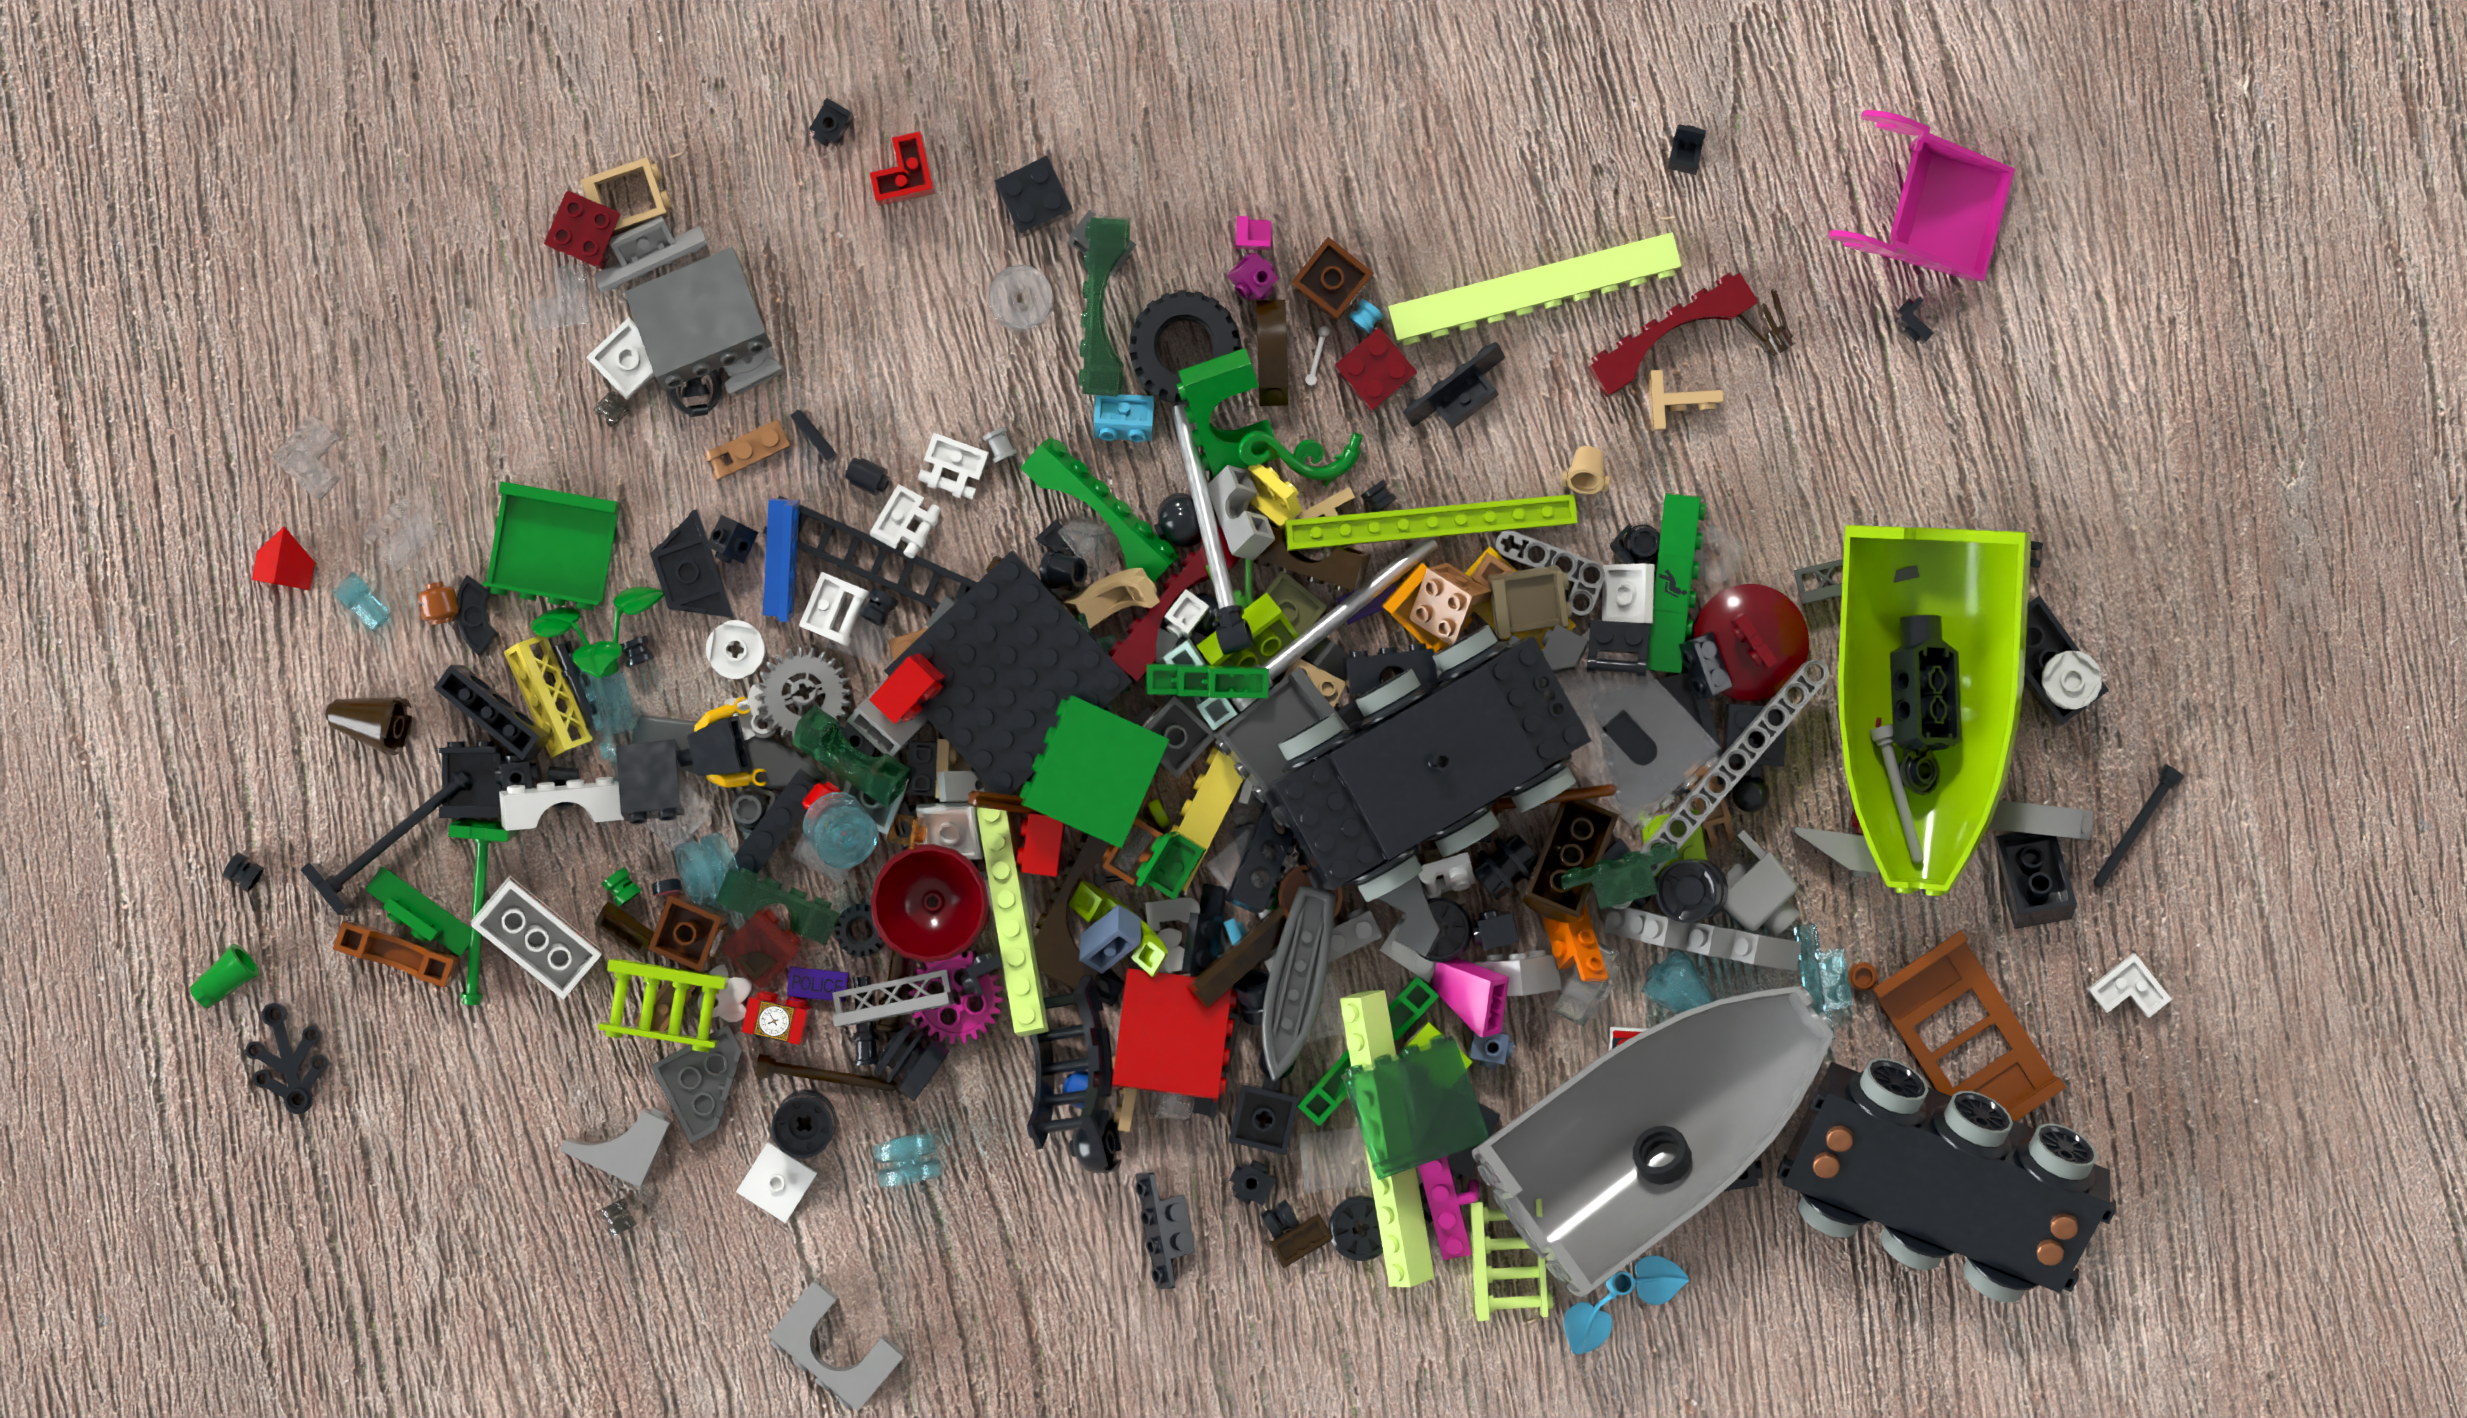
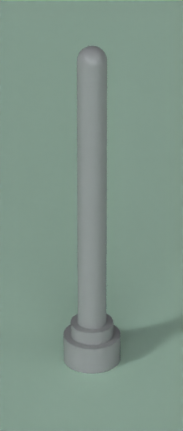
M1893 724L1881 726L1870 730L1873 742H1876L1877 747L1881 748L1911 859L1914 864L1918 865L1923 862L1924 857L1892 743H1894Z

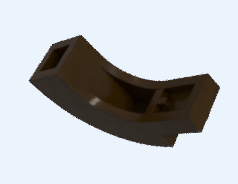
M1256 300L1259 406H1288L1285 300Z

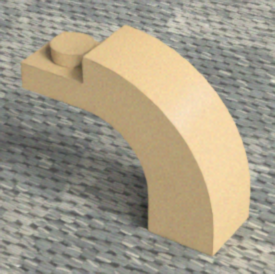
M1132 568L1096 581L1067 599L1064 604L1085 628L1090 629L1109 615L1130 606L1152 608L1160 601L1156 595L1157 588L1148 578L1144 569Z

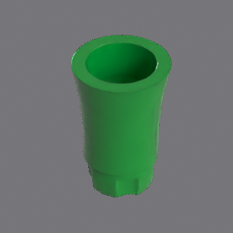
M231 944L225 953L190 987V992L194 999L207 1009L212 1007L217 1001H222L244 983L257 977L260 972L254 960L243 948L236 944Z

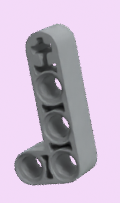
M1505 531L1496 538L1494 544L1495 551L1502 558L1531 569L1554 566L1558 558H1567L1570 561L1571 568L1566 574L1568 582L1572 586L1566 601H1569L1571 604L1572 615L1580 617L1592 611L1605 578L1604 569L1600 564L1514 531ZM1508 537H1511L1513 539L1512 544L1518 547L1522 546V541L1526 542L1527 545L1522 551V558L1517 557V554L1520 552L1519 550L1510 549L1508 552H1505L1504 545L1500 544L1501 540L1505 541ZM1531 547H1538L1543 551L1544 556L1541 562L1533 563L1530 561L1528 551ZM1586 568H1594L1598 572V580L1595 583L1590 584L1584 580L1583 572ZM1576 595L1586 597L1588 601L1586 610L1578 611L1573 607L1572 602Z

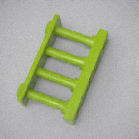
M617 958L609 959L607 971L615 972L614 977L617 978L610 1023L601 1022L598 1024V1030H604L605 1036L622 1038L623 1034L691 1044L693 1045L692 1050L700 1052H710V1048L718 1047L719 1040L709 1039L716 994H719L720 989L728 988L729 976ZM632 975L644 977L643 982L646 983L639 1028L621 1025L628 981L632 980ZM661 980L672 981V987H675L668 1032L651 1030L657 986L661 985ZM690 985L702 986L701 991L704 992L697 1037L680 1034L686 991L690 989Z

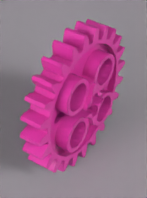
M970 951L967 957H963V953L948 960L936 961L935 963L925 962L928 969L917 968L916 971L921 975L947 969L951 989L955 988L957 992H960L964 988L962 984L957 982L956 972L958 969H966L973 965L974 951ZM988 974L978 979L983 991L980 997L984 1001V1006L980 1011L970 1009L968 1005V999L972 996L970 994L961 997L960 1004L954 1000V1005L916 1012L913 1018H923L919 1025L920 1028L927 1025L931 1027L928 1036L933 1035L936 1031L939 1032L940 1042L946 1035L950 1036L951 1044L955 1043L957 1036H960L963 1044L966 1043L967 1034H971L976 1040L978 1039V1029L984 1033L988 1032V1028L985 1025L986 1022L991 1024L997 1022L991 1016L992 1013L998 1014L1002 1012L1000 1008L995 1006L996 1003L1004 1001L1003 997L996 996V992L1004 987L994 984V981L1000 975L995 974L991 976ZM942 977L931 979L924 990L930 993L929 985L933 981H939L943 984ZM924 981L915 982V984L921 987ZM911 990L908 994L915 996L918 990ZM952 1008L957 1012L955 1023L949 1024L944 1022L941 1016L943 1009Z

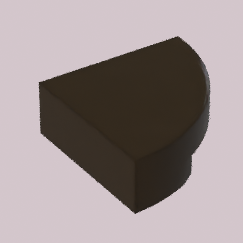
M748 952L736 958L754 981L778 963L775 958L763 952Z

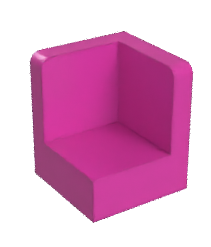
M1237 216L1236 249L1271 250L1272 222L1270 220H1249V216Z

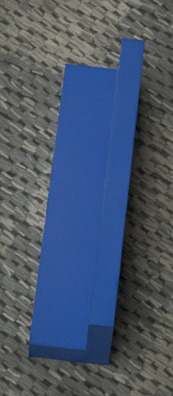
M770 498L768 500L763 615L776 616L778 621L787 622L794 616L800 501Z

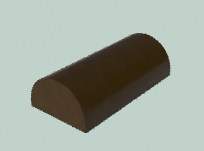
M1584 800L1561 802L1524 893L1523 902L1526 906L1552 920L1565 923L1578 921L1619 814Z

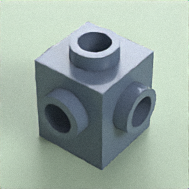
M1503 1027L1500 1034L1483 1038L1473 1031L1468 1057L1480 1060V1066L1497 1068L1498 1064L1505 1065L1506 1058L1511 1059L1514 1042L1509 1041V1034L1503 1033ZM1496 1042L1495 1050L1488 1051V1044Z

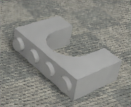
M815 1278L769 1333L768 1336L772 1339L770 1343L781 1353L787 1351L793 1356V1363L804 1372H807V1370L811 1371L817 1377L815 1381L826 1391L832 1389L839 1395L838 1401L849 1410L854 1408L859 1411L906 1353L883 1334L866 1356L852 1366L837 1367L825 1362L816 1352L813 1343V1332L817 1322L839 1296L819 1279Z

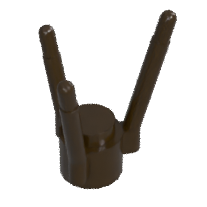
M1772 289L1771 295L1781 327H1777L1767 305L1763 303L1761 308L1771 327V331L1765 334L1767 340L1756 331L1742 314L1735 318L1760 343L1764 352L1770 350L1772 355L1775 356L1794 344L1790 339L1793 336L1787 326L1777 291Z

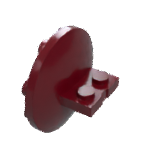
M1742 584L1719 592L1703 606L1693 625L1691 639L1713 631L1732 683V687L1719 693L1732 699L1758 701L1775 696L1807 660L1809 634L1802 613L1786 595L1768 586Z

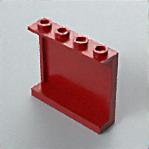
M1127 968L1112 1089L1123 1090V1088L1208 1098L1213 1099L1212 1102H1217L1218 1096L1225 1093L1226 1078L1221 1077L1222 1066H1228L1230 1049L1224 1047L1226 1037L1232 1036L1233 1020L1228 1019L1229 1008H1235L1236 991L1232 990L1231 987L1211 1006L1206 1008L1187 986L1196 977L1157 972L1152 977L1145 970Z

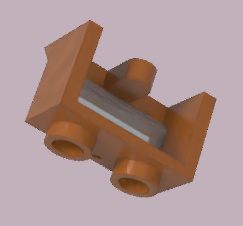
M1135 817L1122 849L1110 845L1102 858L1106 861L1103 867L1129 884L1137 886L1136 883L1139 877L1136 876L1138 869L1144 861L1148 862L1154 854L1151 851L1154 842L1159 835L1164 836L1165 834Z

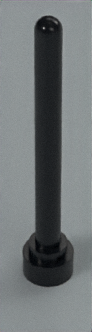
M2164 764L2158 773L2161 775L2158 779L2159 784L2094 878L2093 884L2097 888L2105 885L2168 790H2173L2175 785H2180L2185 778L2182 773Z

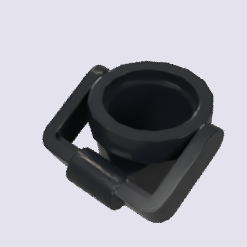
M1629 523L1610 543V548L1624 564H1639L1638 562L1652 560L1649 564L1655 565L1658 562L1660 534L1650 525L1640 524L1632 527ZM1623 536H1624V542H1623L1624 548L1618 543V541H1619Z
M1052 546V550L1044 554L1040 564V579L1052 593L1073 596L1079 592V587L1084 584L1088 571L1087 563L1083 559V552L1080 549ZM1063 552L1074 553V556L1064 554ZM1070 587V590H1060L1057 588Z

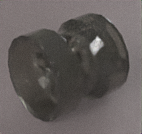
M625 1198L598 1210L601 1219L607 1222V1231L610 1237L637 1225L634 1217L627 1212L628 1204Z

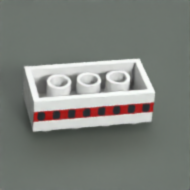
M511 876L504 881L471 920V926L563 1000L602 955L601 949Z

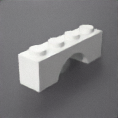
M599 777L595 779L596 783L584 784V780L577 779L566 781L564 786H555L553 782L538 783L537 788L525 789V785L508 786L507 791H499L502 827L506 831L536 828L543 812L560 802H573L583 806L594 822L624 820L620 810L619 782L613 781V777Z

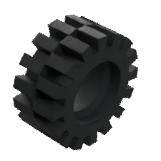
M856 904L845 909L838 916L834 927L835 939L838 941L839 947L844 949L847 954L854 955L855 957H867L876 953L885 945L873 923L871 905ZM857 919H865L873 927L871 938L865 942H859L851 935V925Z

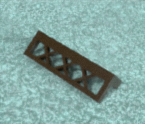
M1281 906L1272 909L1187 985L1206 1008L1211 1006L1279 945L1287 921L1283 916L1286 912Z

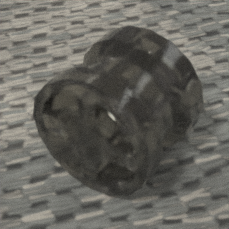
M614 390L602 398L593 410L598 415H602L605 418V423L612 427L625 417L631 407L627 403H622L619 400V394Z

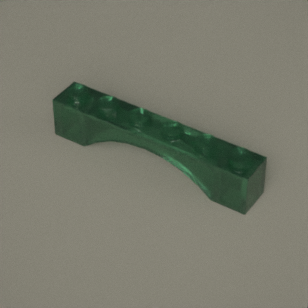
M1095 215L1091 217V222L1086 223L1085 237L1086 240H1090L1089 251H1086L1084 255V268L1088 269V281H1084L1082 290L1083 298L1087 299L1086 310L1082 311L1081 327L1085 328V340L1082 339L1080 343V357H1084V368L1079 370L1078 384L1083 386L1082 394L1115 397L1122 394L1124 364L1115 353L1107 334L1104 322V297L1112 270L1120 257L1130 247V217Z

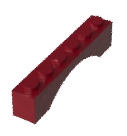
M1730 272L1715 281L1718 286L1708 292L1706 288H1703L1692 295L1691 299L1693 302L1685 307L1681 303L1677 304L1665 312L1668 317L1658 323L1656 318L1641 327L1643 333L1633 338L1629 334L1616 342L1618 348L1608 354L1605 349L1592 357L1593 364L1588 369L1605 397L1607 398L1634 380L1638 366L1646 352L1667 332L1683 324L1698 320L1719 319L1731 321L1755 306L1758 300L1741 273L1739 272L1735 276H1732Z
M1219 525L1218 532L1229 573L1241 557L1231 554L1223 530ZM1202 539L1199 542L1203 545L1196 554L1191 551L1181 565L1185 567L1178 576L1173 573L1163 587L1166 591L1158 598L1160 602L1152 608L1146 607L1145 610L1148 613L1142 621L1136 618L1126 631L1130 635L1124 643L1118 641L1108 653L1130 676L1135 687L1146 675V664L1155 663L1157 636L1164 616L1185 589L1190 590L1197 584L1210 579L1206 570L1208 561Z

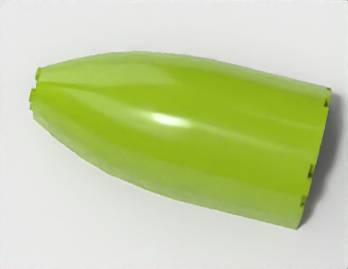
M1845 525L1838 664L1839 721L1844 766L1854 809L1870 852L1887 887L1896 888V893L1914 894V891H1920V889H1926L1925 895L1944 896V893H1949V890L1954 888L1974 856L1995 814L2008 778L2020 721L2025 676L2032 532ZM1917 565L1919 577L1893 583L1896 570ZM1913 615L1942 616V639L1957 650L1959 656L1962 740L1948 749L1933 751L1940 768L1939 783L1933 792L1922 796L1911 792L1903 785L1924 857L1923 862L1917 865L1911 859L1881 748L1877 747L1876 742L1872 741L1870 730L1876 728L1877 717L1881 718L1880 727L1893 724L1890 653L1901 646L1900 618ZM1894 742L1892 746L1897 764L1899 765L1904 758L1903 749Z

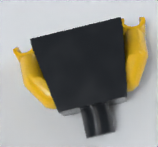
M739 697L732 706L726 704L709 710L696 723L694 732L687 736L689 748L679 750L677 753L678 762L681 767L694 765L697 776L705 775L709 782L725 788L748 786L751 782L757 786H764L767 783L766 781L758 783L755 780L756 773L766 772V770L757 768L751 774L747 772L752 770L739 716L747 715L751 708L741 711L737 707V703L746 701L747 698Z

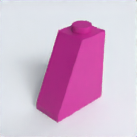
M1460 958L1447 962H1436L1433 990L1478 1036L1483 1038L1501 1033L1509 977Z

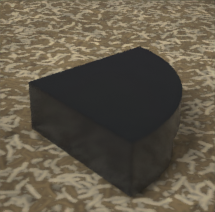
M1057 519L1035 538L1036 541L1048 548H1052V546L1068 547L1076 542Z

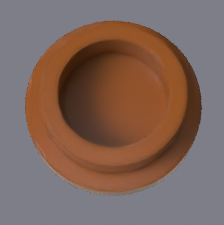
M1867 962L1855 963L1848 971V982L1851 987L1858 991H1868L1877 982L1876 969Z

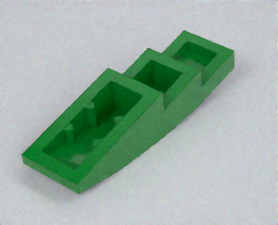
M1146 664V694L1208 696L1209 698H1268L1269 668Z

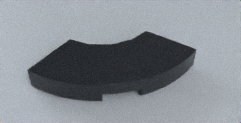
M466 575L457 594L459 608L457 620L460 633L468 646L477 655L482 657L498 635L487 615V603L492 593L471 576Z

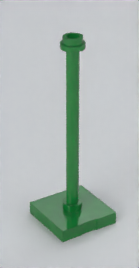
M459 818L449 825L448 837L474 839V842L477 843L471 920L482 909L485 902L489 843H492V841L508 842L518 835V830L506 831L502 827L501 821ZM472 926L470 931L466 992H461V998L463 999L462 1004L480 1005V1000L483 999V994L478 992L482 934Z

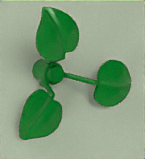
M644 586L632 587L620 592L613 600L614 606L618 608L615 611L613 641H599L594 645H590L579 625L575 623L581 618L580 612L569 607L554 608L542 613L531 623L530 628H532L536 635L547 638L560 636L569 631L570 628L574 629L584 646L578 648L573 653L574 663L588 674L601 679L602 677L613 675L619 670L617 660L623 652L621 645L618 644L622 613L635 615L644 612L664 597V593L662 590Z

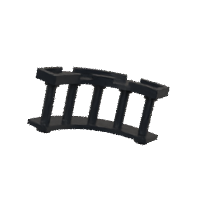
M1090 975L1081 977L1074 993L1043 998L1045 1009L1076 1004L1079 1008L1083 1024L1049 1029V1032L1031 1035L1035 1055L1036 1086L1033 1108L1027 1123V1132L1029 1137L1033 1139L1037 1149H1043L1048 1133L1082 1128L1086 1131L1090 1142L1101 1140L1109 1116V1111L1105 1110L1106 1097L1112 1095L1111 1045L1108 1027L1102 1028L1099 1011L1104 1010L1093 976ZM1080 1036L1086 1037L1088 1051L1086 1058L1054 1062L1051 1041ZM1088 1069V1086L1086 1090L1054 1094V1074ZM1085 1102L1079 1117L1052 1120L1054 1106Z

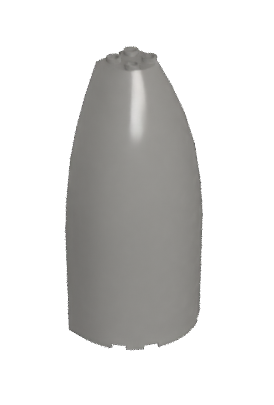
M1799 986L1757 991L1720 999L1679 1013L1624 1041L1595 1059L1472 1150L1473 1159L1476 1162L1481 1161V1165L1477 1169L1484 1182L1488 1186L1493 1184L1495 1187L1493 1197L1534 1254L1541 1259L1545 1257L1549 1261L1546 1263V1267L1559 1282L1563 1281L1565 1283L1568 1281L1570 1283L1566 1287L1571 1293L1579 1297L1586 1296L1695 1215L1731 1185L1775 1140L1801 1103L1820 1068L1834 1036L1829 1019L1823 1013L1817 1015L1811 1005L1815 1002L1807 990H1801ZM1665 1125L1673 1127L1683 1134L1692 1152V1162L1688 1171L1679 1180L1671 1184L1657 1185L1648 1182L1640 1174L1632 1158L1633 1146L1637 1138L1644 1131L1656 1126ZM1661 1144L1648 1154L1646 1163L1652 1167L1664 1166L1676 1157L1679 1149L1675 1144ZM1535 1199L1542 1200L1543 1217L1536 1215Z

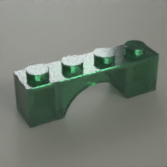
M814 705L797 722L793 745L888 808L905 790L910 771L908 767L887 753L881 757H870L856 750L844 737L838 720Z
M743 867L740 872L729 868L715 901L726 908L750 917L766 905L774 903L784 904L790 915V929L820 944H827L840 915L839 912L831 908L832 902L816 896L815 900L806 898L808 893L795 887H791L790 891L782 888L783 883L769 877L765 881L757 879V873Z

